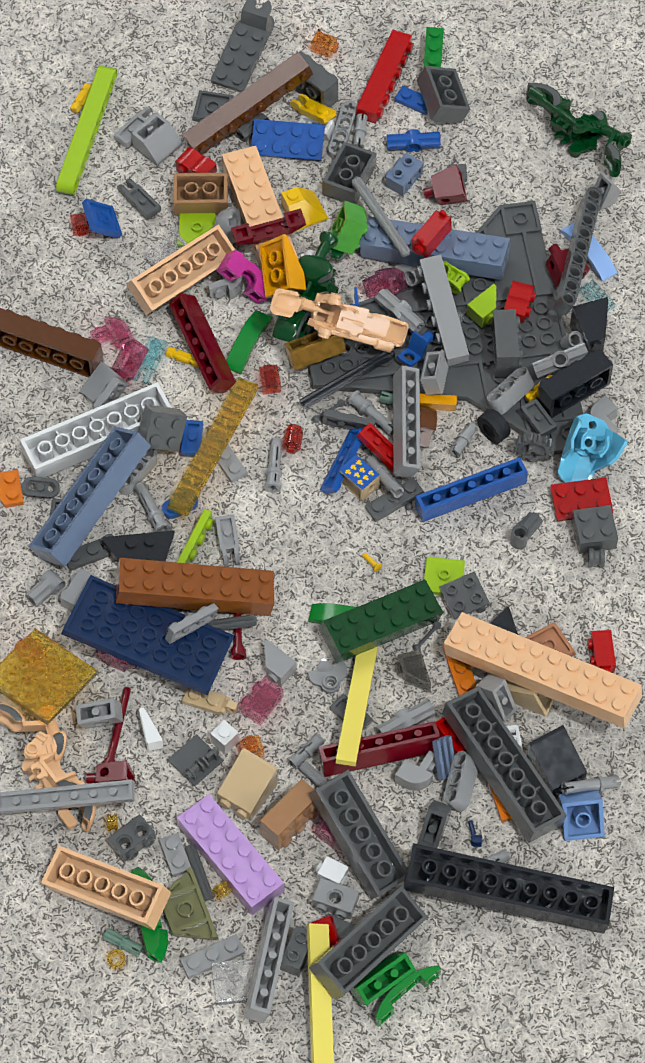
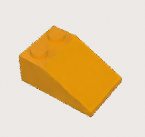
M283 234L259 245L265 298H273L275 291L279 288L299 293L306 290L304 271L287 235Z

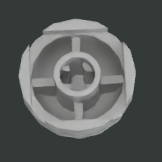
M231 207L218 213L213 227L219 224L231 244L236 242L231 228L243 225L244 223L239 210Z

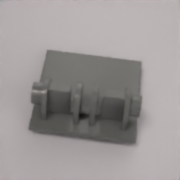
M475 571L439 586L454 619L459 618L462 612L468 614L476 610L482 613L486 610V605L490 604Z
M197 734L167 759L194 786L200 783L224 761L218 755L219 751L215 747L212 749Z

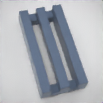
M448 735L432 741L438 780L448 778L451 764L455 757L452 737Z

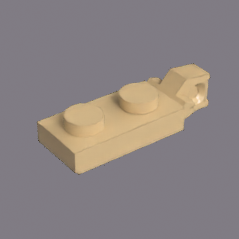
M187 688L182 700V704L217 715L225 714V712L236 714L238 710V703L231 701L230 697L214 691H210L208 696Z

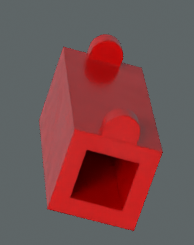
M436 210L411 239L412 251L417 255L428 258L452 230L451 217L447 216L444 210Z

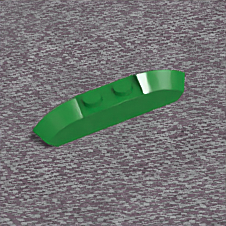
M140 867L134 868L131 872L153 881ZM159 919L155 930L140 925L147 956L150 960L157 963L163 961L168 947V932L165 929H160L162 924Z

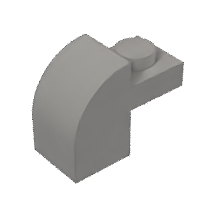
M221 275L222 280L208 283L210 299L221 298L228 294L231 300L240 294L243 287L242 275L231 282Z
M605 395L594 403L590 415L604 420L609 430L618 434V427L611 421L616 418L618 408ZM589 422L590 428L593 426L592 422Z
M428 751L420 766L405 759L395 774V783L414 791L428 787L433 782L432 773L436 768L434 753Z

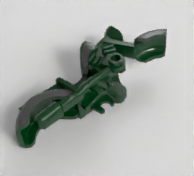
M534 82L528 83L526 92L527 102L531 105L541 106L549 112L551 116L550 125L552 130L556 132L554 139L563 138L560 144L574 142L569 146L571 157L578 158L582 153H586L589 150L592 151L594 149L595 151L597 150L598 139L603 136L609 138L604 150V155H606L604 166L608 169L611 177H618L622 163L619 150L630 145L632 134L629 132L622 133L609 126L607 115L602 110L590 115L583 113L577 119L570 112V99L566 100L556 89L549 85Z
M327 231L320 233L319 239L321 243L318 245L316 254L304 255L299 259V263L304 271L306 290L300 292L299 297L302 296L314 301L317 293L324 291L330 294L331 292L338 293L339 287L336 286L334 278L336 270L333 269L331 263L326 258L330 260L335 258L338 261H342L348 253L333 249V247L337 246L338 239L334 234ZM306 310L294 312L292 317L278 315L272 336L290 342L311 334L313 328L307 324L309 318H311V312Z

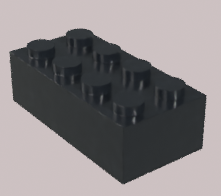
M601 349L595 352L591 351L583 359L576 360L569 367L558 370L550 378H544L538 386L537 400L548 415L553 418L610 385L613 363Z

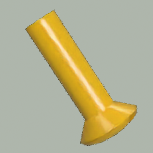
M366 552L362 555L374 567V572H378L382 568V563H377Z

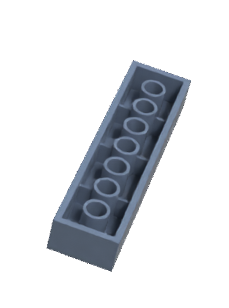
M369 216L367 220L368 230L365 235H362L359 243L361 257L419 267L420 259L426 257L417 255L412 251L411 239L423 224L389 219L410 249L411 254L402 257L376 218ZM452 229L429 257L441 254L443 261L464 271L467 275L502 280L511 252L510 238Z
M114 426L28 546L40 559L63 567L70 562L76 550L82 545L86 536L92 531L96 522L104 514L108 505L114 500L118 491L124 486L128 477L136 469V466L151 445L139 432Z

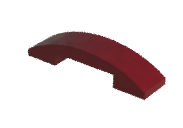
M301 208L283 213V218L250 227L249 223L232 227L231 231L236 244L251 245L264 243L283 234L289 235L306 225Z

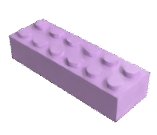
M210 794L177 817V824L180 830L192 844L196 845L200 854L252 916L269 904L275 896L278 897L285 892L284 882Z

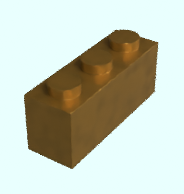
M317 331L284 344L289 363L294 370L303 369L308 365L322 362L324 359L346 352L343 337L331 334L326 339L318 336Z

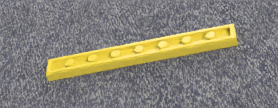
M378 647L356 655L336 764L356 766Z
M309 923L307 925L311 1063H334L331 994L309 969L317 959L330 949L329 924Z

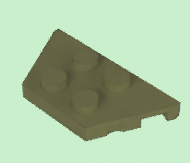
M189 867L186 873L168 889L172 893L163 911L172 935L176 937L218 940L192 867Z

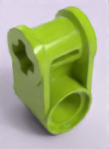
M443 261L451 292L459 294L463 285L468 283L470 278L464 271Z

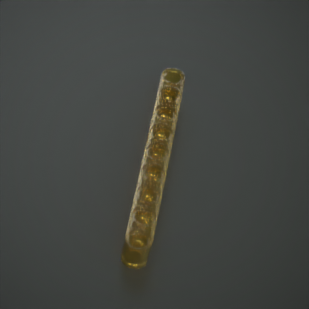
M243 378L237 380L172 495L168 506L169 510L184 516L189 515L255 397L258 389L257 383Z

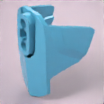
M587 413L578 415L571 425L557 473L564 483L592 479L596 471L610 466L619 459L628 441L609 430L604 420ZM589 422L593 424L591 429L589 428Z

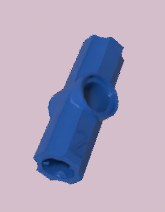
M410 129L405 134L386 135L387 150L406 149L408 152H419L423 148H441L440 132L421 133L417 129Z

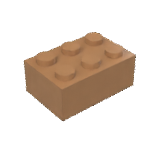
M174 173V215H179V213H215L218 215L222 210L227 209L228 173Z
M303 779L260 820L261 836L278 851L282 847L286 848L291 843L292 837L296 833L300 834L305 829L306 823L310 819L314 820L320 813L308 794L315 789Z

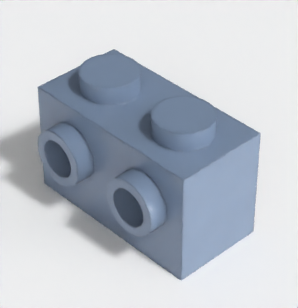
M405 153L402 158H398L393 169L387 171L385 186L404 196L423 174L424 163Z

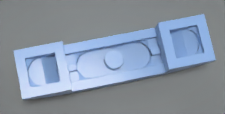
M575 222L561 229L562 234L569 242ZM592 236L587 260L591 263L592 270L603 282L616 275L617 271L603 247Z

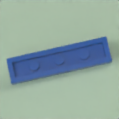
M363 428L349 430L320 488V491L324 494L336 493L341 488V483L345 476L340 473L339 469L356 455L359 447L362 445L363 442L356 436Z

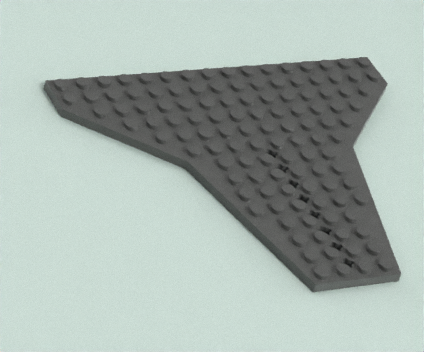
M535 201L499 205L476 232L510 238L511 252L502 280L468 275L470 281L463 285L459 294L452 293L468 348L469 361L448 366L443 393L437 395L457 396V400L468 401L485 412L491 409L487 401L488 394L507 378L495 377L492 323L481 328L466 315L467 304L493 284L496 285V310H504L513 280L534 286L533 292H536L534 303L530 302L529 307H532L530 317L525 318L524 323L520 322L519 332H521L520 348L523 351L521 364L522 367L528 369L534 386L548 375L538 379L532 363L554 355L557 351H564L560 342L561 338L566 335L562 315L557 313L554 308L557 293L546 267L548 257ZM422 283L415 286L407 285L390 291L399 300H405L410 305L412 312L424 321V327L419 332L420 335L430 331L436 336L435 333H438L437 327L432 325L431 316H433L432 310H428L426 300L429 298L427 294L423 293ZM375 297L359 302V307L368 308L369 312L388 316L387 311L375 301ZM408 331L404 344L400 347L394 346L395 357L339 390L352 392L358 390L360 392L381 394L383 390L393 394V375L402 365L407 366L397 359V355L408 348L412 334ZM343 338L346 350H349V352L340 353L338 356H332L324 359L322 362L309 365L313 388L318 389L383 351L375 349L372 345ZM437 341L429 343L423 359L412 366V368L419 369L421 394H425L420 378L426 353L442 350V345L438 344ZM363 345L364 348H367V349H366L365 351H361V350H359V349H360V346ZM411 355L404 356L407 360H414V357ZM563 356L558 357L556 360L558 365H563L566 362V358ZM524 395L502 416L510 428L521 435L523 433L530 435L531 432H537L520 411L521 406L529 403L524 398ZM581 401L552 418L557 425V430L547 436L548 439H553V443H555L554 455L563 453L573 420L576 416L583 414Z

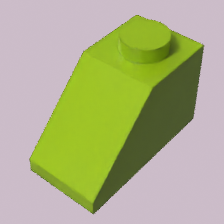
M495 284L491 285L467 304L466 315L481 328L492 323L493 310H496Z

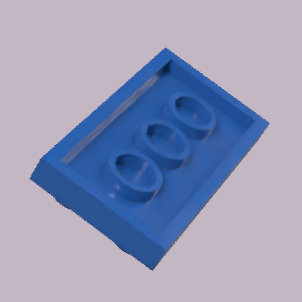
M254 119L252 146L257 147L260 156L322 161L325 125Z

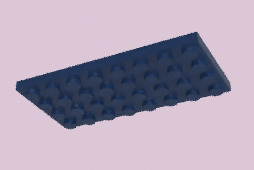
M90 575L61 635L208 696L235 636L205 624L169 644L165 639L168 627L174 622L182 621L187 615L168 607L116 603V585Z

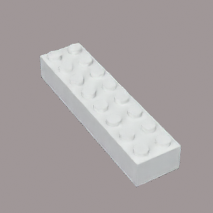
M157 382L21 439L22 452L35 477L45 478L92 458L114 426L138 432L145 404L172 407Z

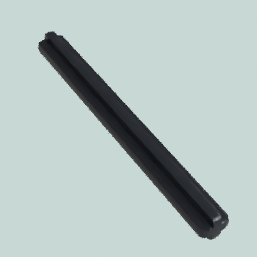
M383 351L301 398L299 400L303 409L310 407L395 357L394 351L390 353Z

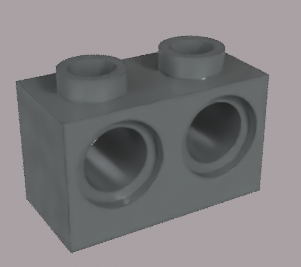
M139 814L108 837V843L123 862H126L128 859L131 861L137 857L139 851L144 847L149 848L155 842L156 836L152 827ZM141 831L146 833L144 836L136 835L138 832ZM125 843L130 845L126 849L120 847L122 844Z
M296 925L284 951L280 970L300 977L308 959L307 929Z

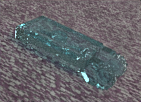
M150 336L134 371L133 380L138 381L141 372L145 371L144 383L149 384L167 348V341Z

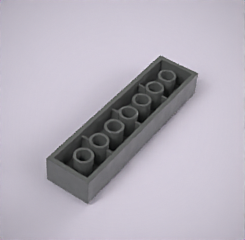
M477 687L446 702L442 715L528 843L561 827L567 817L566 813L481 688Z

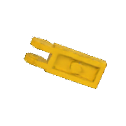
M300 94L298 100L290 101V105L294 110L323 125L337 116L336 110L309 99L304 94Z

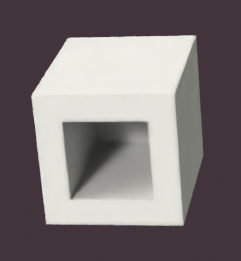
M225 720L210 733L211 743L225 755L239 742V732Z
M326 857L324 862L320 861L317 866V880L320 881V878L343 885L349 874V867L330 857Z

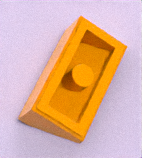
M420 393V405L431 407L435 410L456 411L457 396L426 395Z

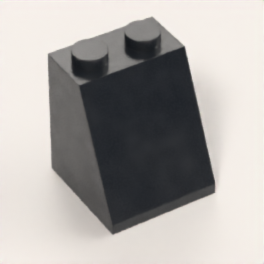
M608 297L572 307L570 328L572 332L577 331L582 334L583 343H585L588 353L591 351L595 352L598 349L604 350Z
M564 725L528 744L527 757L554 796L562 794L561 790L568 789V787L561 788L562 782L586 779L587 770Z

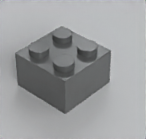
M145 404L138 432L151 445L150 448L179 452L188 416L177 408Z
M611 505L573 510L571 522L579 554L588 553L589 548L594 550L617 548L618 535Z

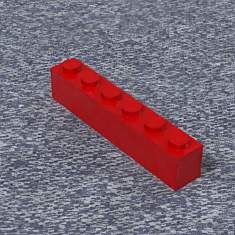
M392 29L356 107V116L362 114L361 120L364 114L368 117L367 121L374 124L377 123L378 118H382L384 113L383 107L388 105L390 100L389 94L394 92L396 87L395 81L401 77V68L407 63L408 52L411 53L413 50L412 35Z

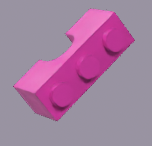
M234 250L227 253L217 272L230 282L240 278L242 275L247 281V288L244 294L257 304L266 301L268 298H265L262 271L258 269L257 265L246 259L241 252Z

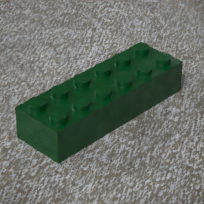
M425 579L326 619L322 622L319 631L335 662L339 663L439 621L443 610Z

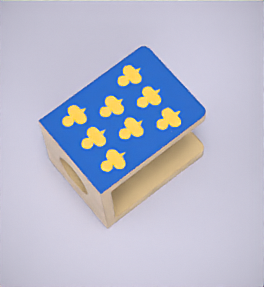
M358 455L352 457L339 469L340 473L345 476L341 484L361 501H364L379 487L380 474Z

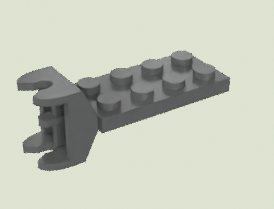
M246 0L241 11V21L237 22L212 75L211 83L237 92H242L246 89L274 28V18L270 16L272 6L269 0L263 3L261 8L255 7L257 4L256 0Z

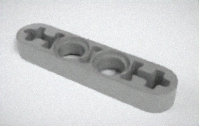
M345 101L341 106L328 147V155L332 159H335L337 153H334L336 145H339L340 149L343 142L348 143L356 118L357 104L353 101ZM349 107L352 108L349 115H347V109ZM342 121H348L350 124L348 126H343L340 123ZM344 135L345 138L343 140H339L336 138V136Z

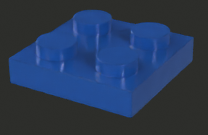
M87 198L82 202L91 231L117 239L122 236L113 206Z

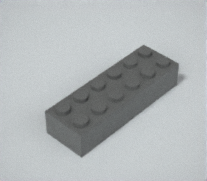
M349 770L308 793L371 900L381 896L404 881L407 867Z
M400 886L384 898L317 959L309 969L331 996L337 1000L348 993L417 929L428 916L403 886Z

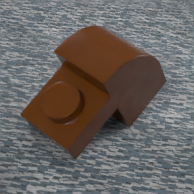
M420 405V446L429 448L433 430L436 431L437 412L431 407Z

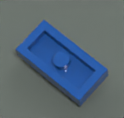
M405 86L401 87L394 98V102L426 115L428 111L422 94Z
M186 421L182 437L181 456L200 457L203 421Z

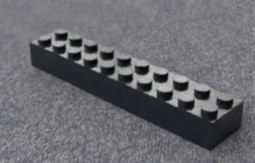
M413 843L409 852L403 885L406 891L602 934L605 933L610 923L614 887L415 843Z

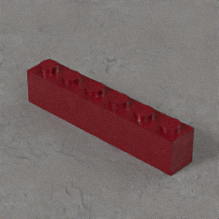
M180 292L169 303V306L209 390L226 393L237 383L196 296Z
M433 721L361 737L356 766L336 764L339 743L318 747L324 777L341 774L347 770L351 772L427 755L428 751L434 753L432 741L439 739L440 734L436 722Z

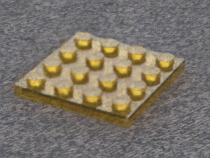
M35 628L0 663V693L48 725L97 675V670Z

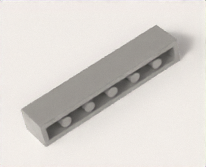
M440 254L420 259V266L417 267L419 278L423 277L424 280L422 289L423 293L427 294L429 298L426 300L428 310H432L433 313L431 321L433 327H437L438 333H435L437 343L442 345V350L440 351L443 352L448 366L469 361V352L442 256Z
M402 365L393 375L394 475L412 478L420 470L419 369Z
M275 896L268 906L244 1018L264 1023L270 1015L294 902Z

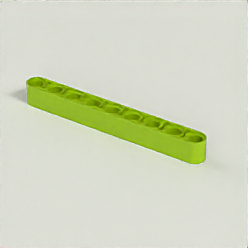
M98 66L59 174L56 192L75 195L76 192L74 191H77L81 179L79 177L83 174L86 165L84 163L88 160L91 151L89 149L92 148L96 137L94 135L97 134L101 123L99 121L102 120L106 109L104 107L107 106L110 98L109 93L112 92L115 84L114 80L117 78L116 68Z

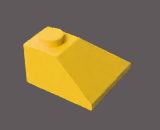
M295 187L281 193V205L285 212L301 208L306 221V225L301 229L329 219L314 191Z

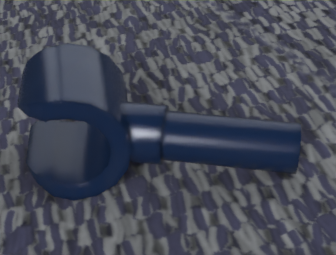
M469 820L471 846L482 847V835H476L473 820Z

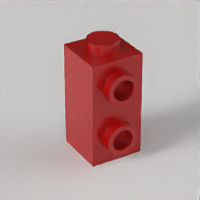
M611 630L592 631L591 637L587 639L588 650H592L590 664L614 673L616 661Z

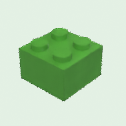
M344 200L330 229V232L338 239V244L333 249L353 255L355 249L359 248L361 237L368 230L367 215H365L364 207Z

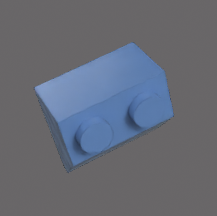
M598 790L558 795L559 804L567 815L562 824L564 841L605 837L603 799Z

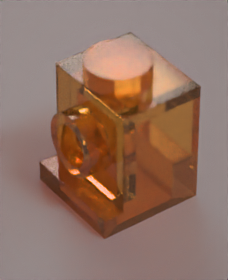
M320 29L317 30L311 41V52L331 58L333 53H337L339 48L337 37L322 33Z
M249 735L240 741V752L245 748L252 753H256L255 755L264 758V747L259 735Z

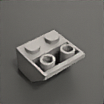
M155 113L131 133L133 146L157 166L183 145L171 124L158 113Z

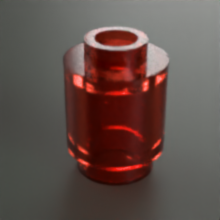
M290 424L285 429L282 447L286 452L296 453L301 450L303 439L301 426Z

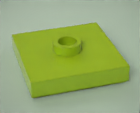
M179 213V247H184L212 229L213 224H215L216 214Z
M427 557L424 580L426 579L434 595L443 596L439 586L464 576L465 561Z

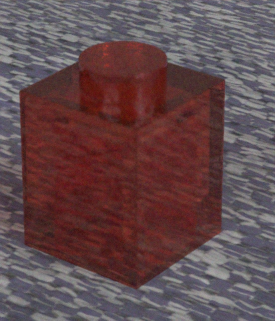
M277 364L259 367L262 394L280 393L281 381Z

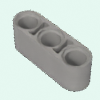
M526 367L516 369L488 394L487 401L491 409L498 411L501 415L506 413L534 387V382Z
M148 449L146 455L136 466V469H140V471H133L125 482L129 484L124 485L119 490L121 494H131L135 490V485L142 482L156 466V449Z
M459 751L455 754L443 795L444 802L458 812L464 811L469 806L478 772L477 765L465 751Z

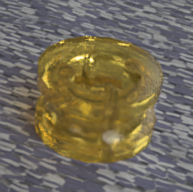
M114 813L113 816L107 814L108 832H111L112 829L118 831L117 813Z
M227 881L220 883L212 890V893L217 895V900H221L232 892L233 889L227 886Z
M113 949L108 953L107 962L110 968L119 970L124 967L126 958L123 951ZM117 955H119V956H120V960H122V961H121V962L117 961V962L114 964V963H113V959H111V958H112V957L116 958Z

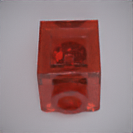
M85 213L70 215L74 236H85L88 233H92Z

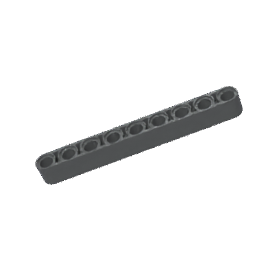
M596 187L588 188L579 204L554 304L556 312L561 315H567L577 301L602 199V193Z

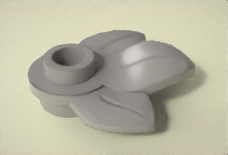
M322 658L318 664L317 671L308 672L309 679L313 684L321 686L325 692L335 693L339 690L341 681L347 676V666L345 662L334 666L328 660ZM333 682L334 686H328L327 684Z

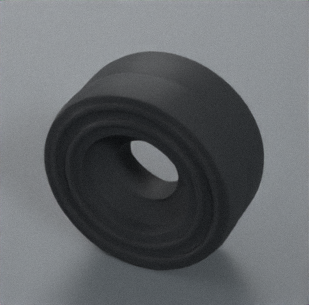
M488 409L477 419L480 431L494 444L501 443L511 433L505 418L494 409Z

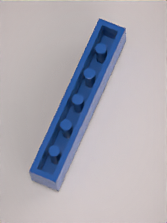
M518 457L416 495L415 508L422 522L524 485L527 483L528 471L521 458Z

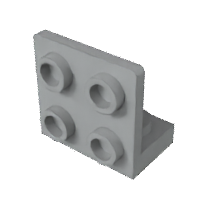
M100 362L80 391L94 403L93 407L97 408L118 399L129 383L107 364Z

